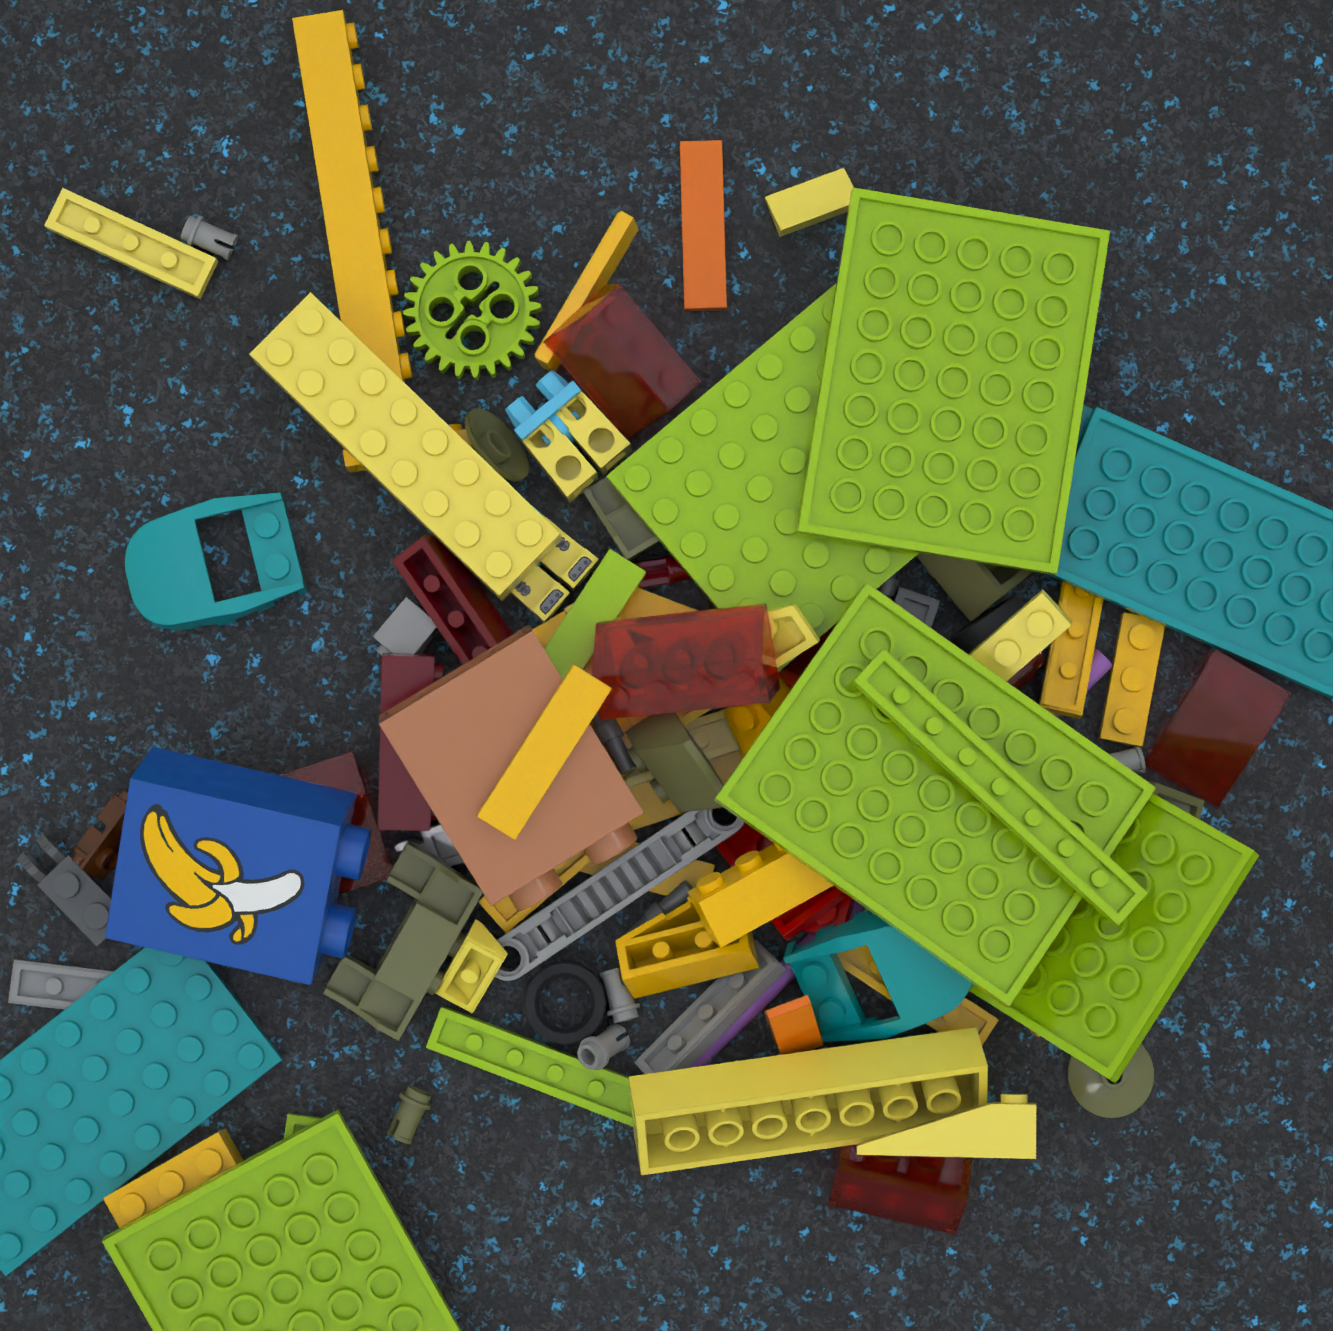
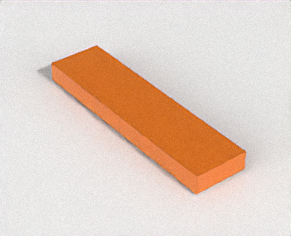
M722 140L680 141L684 311L727 310Z

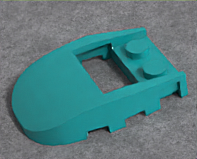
M282 493L213 498L152 520L135 532L129 541L125 554V571L133 602L140 614L149 623L161 629L186 630L195 629L196 626L214 624L223 626L234 623L236 619L254 612H261L276 606L275 601L295 592L299 595L307 593ZM241 509L261 591L216 602L196 521Z
M869 910L854 914L852 920L834 927L831 924L817 930L815 939L798 947L795 941L788 943L783 958L786 964H790L804 996L808 995L816 1022L821 1030L823 1042L885 1039L913 1029L955 1009L963 1001L973 985ZM865 945L868 946L899 1016L884 1020H877L876 1017H865L837 953Z

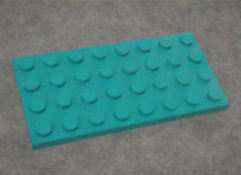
M1098 407L1093 408L1076 449L1058 572L1055 575H1047L1333 699V511Z
M145 947L0 1060V1270L5 1277L101 1203L104 1197L119 1189L284 1059L210 962Z

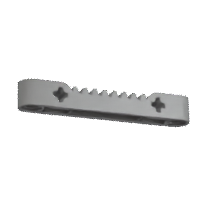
M713 809L685 812L594 875L511 929L508 933L499 937L497 941L502 947L511 946L519 951L521 962L516 968H506L501 965L495 977L503 981H512L520 978L736 833L743 826L744 821L737 817L730 824H721L715 820ZM683 828L687 830V832L689 833V835L691 836L696 845H693L691 843V841L683 831Z

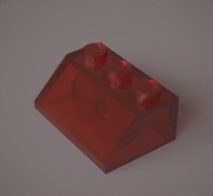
M620 284L604 285L543 341L625 438H629L671 411L701 383L699 378Z
M858 1144L838 1147L828 1205L956 1235L967 1204L972 1157L857 1155Z

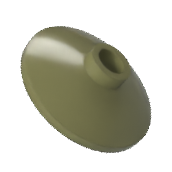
M475 408L468 412L465 416V429L473 449L502 477L511 481L523 480L529 473V462L521 443L504 422L489 411Z
M1140 1044L1116 1084L1109 1083L1106 1077L1073 1056L1070 1057L1068 1063L1067 1079L1072 1095L1084 1109L1100 1117L1118 1118L1136 1111L1147 1100L1154 1083V1067L1149 1053Z

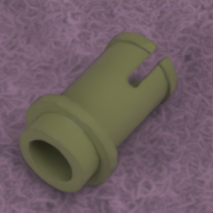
M408 1085L406 1091H401L399 1094L402 1100L386 1134L402 1143L412 1144L414 1134L425 1110H430L432 1104L429 1103L432 1095L418 1087Z

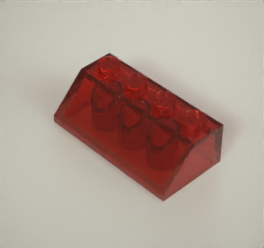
M767 604L598 622L595 629L592 676L612 688L598 710L599 720L770 703L780 690V682Z

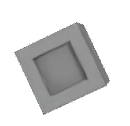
M406 597L373 637L381 643L376 650L381 655L382 653L421 654L440 631L430 616Z

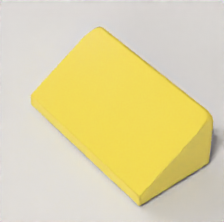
M844 168L765 197L779 237L848 212L853 185Z
M475 919L435 991V994L472 1014L508 954L480 921Z

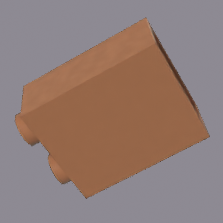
M529 625L379 715L381 729L489 904L492 906L509 896L517 911L525 910L554 893L563 884L554 868L582 850L585 851L591 863L597 865L628 848L638 838L629 822L644 813L589 724L516 840L477 817L480 808L563 680Z

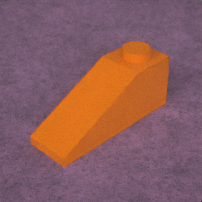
M808 995L763 1011L780 1055L811 1051L823 1046Z

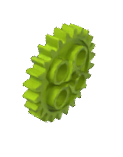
M467 241L465 253L459 254L457 248L450 244V257L445 259L439 252L435 251L434 258L437 264L434 267L423 262L420 264L425 274L424 279L411 276L410 281L418 291L405 293V300L413 304L414 307L403 310L404 318L415 320L416 322L409 325L406 331L410 336L421 335L414 342L413 346L416 351L429 348L424 360L427 364H430L439 358L440 373L444 374L452 365L455 367L457 379L460 380L466 369H471L474 380L478 381L481 369L486 368L490 376L494 378L496 377L495 365L501 363L507 370L510 371L512 369L509 360L512 354L520 359L525 358V354L520 347L521 343L527 345L535 344V339L527 331L528 329H540V321L531 317V314L541 312L542 306L540 303L529 300L539 294L537 286L525 287L532 278L531 272L524 271L517 274L521 264L520 259L517 257L506 263V250L504 248H501L495 256L490 255L488 242L483 244L479 253L474 252L471 241ZM474 272L481 275L483 281L480 287L475 290H465L462 288L460 280L465 274ZM493 283H498L500 285L499 288L481 302L489 287ZM501 300L509 301L515 306L513 313L504 319L496 318L491 313L493 305ZM446 303L454 308V313L447 321L439 322L431 317L432 310L438 304ZM480 303L481 316L478 318L474 315L468 316L458 329L457 334L452 339H447L446 334L465 319L466 312L464 307L467 304L475 307ZM477 331L485 335V343L481 348L469 350L462 345L464 337L469 332Z

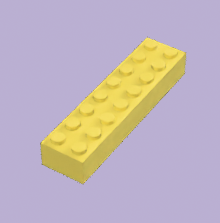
M311 292L249 354L264 372L501 601L562 540L561 534Z
M977 1028L950 1030L629 1076L633 1130L641 1175L855 1145L986 1104L988 1064Z

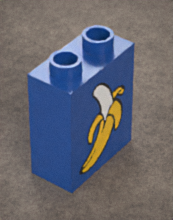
M152 747L130 778L105 938L311 985L325 955L345 959L353 935L357 908L338 904L337 898L341 877L358 881L361 879L371 841L372 830L370 828L351 824L357 793Z

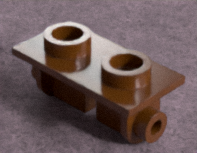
M122 789L119 795L113 794L110 801L97 817L107 826L104 832L91 825L73 848L75 854L72 856V860L79 865L81 870L101 880L115 869L117 865L128 792Z

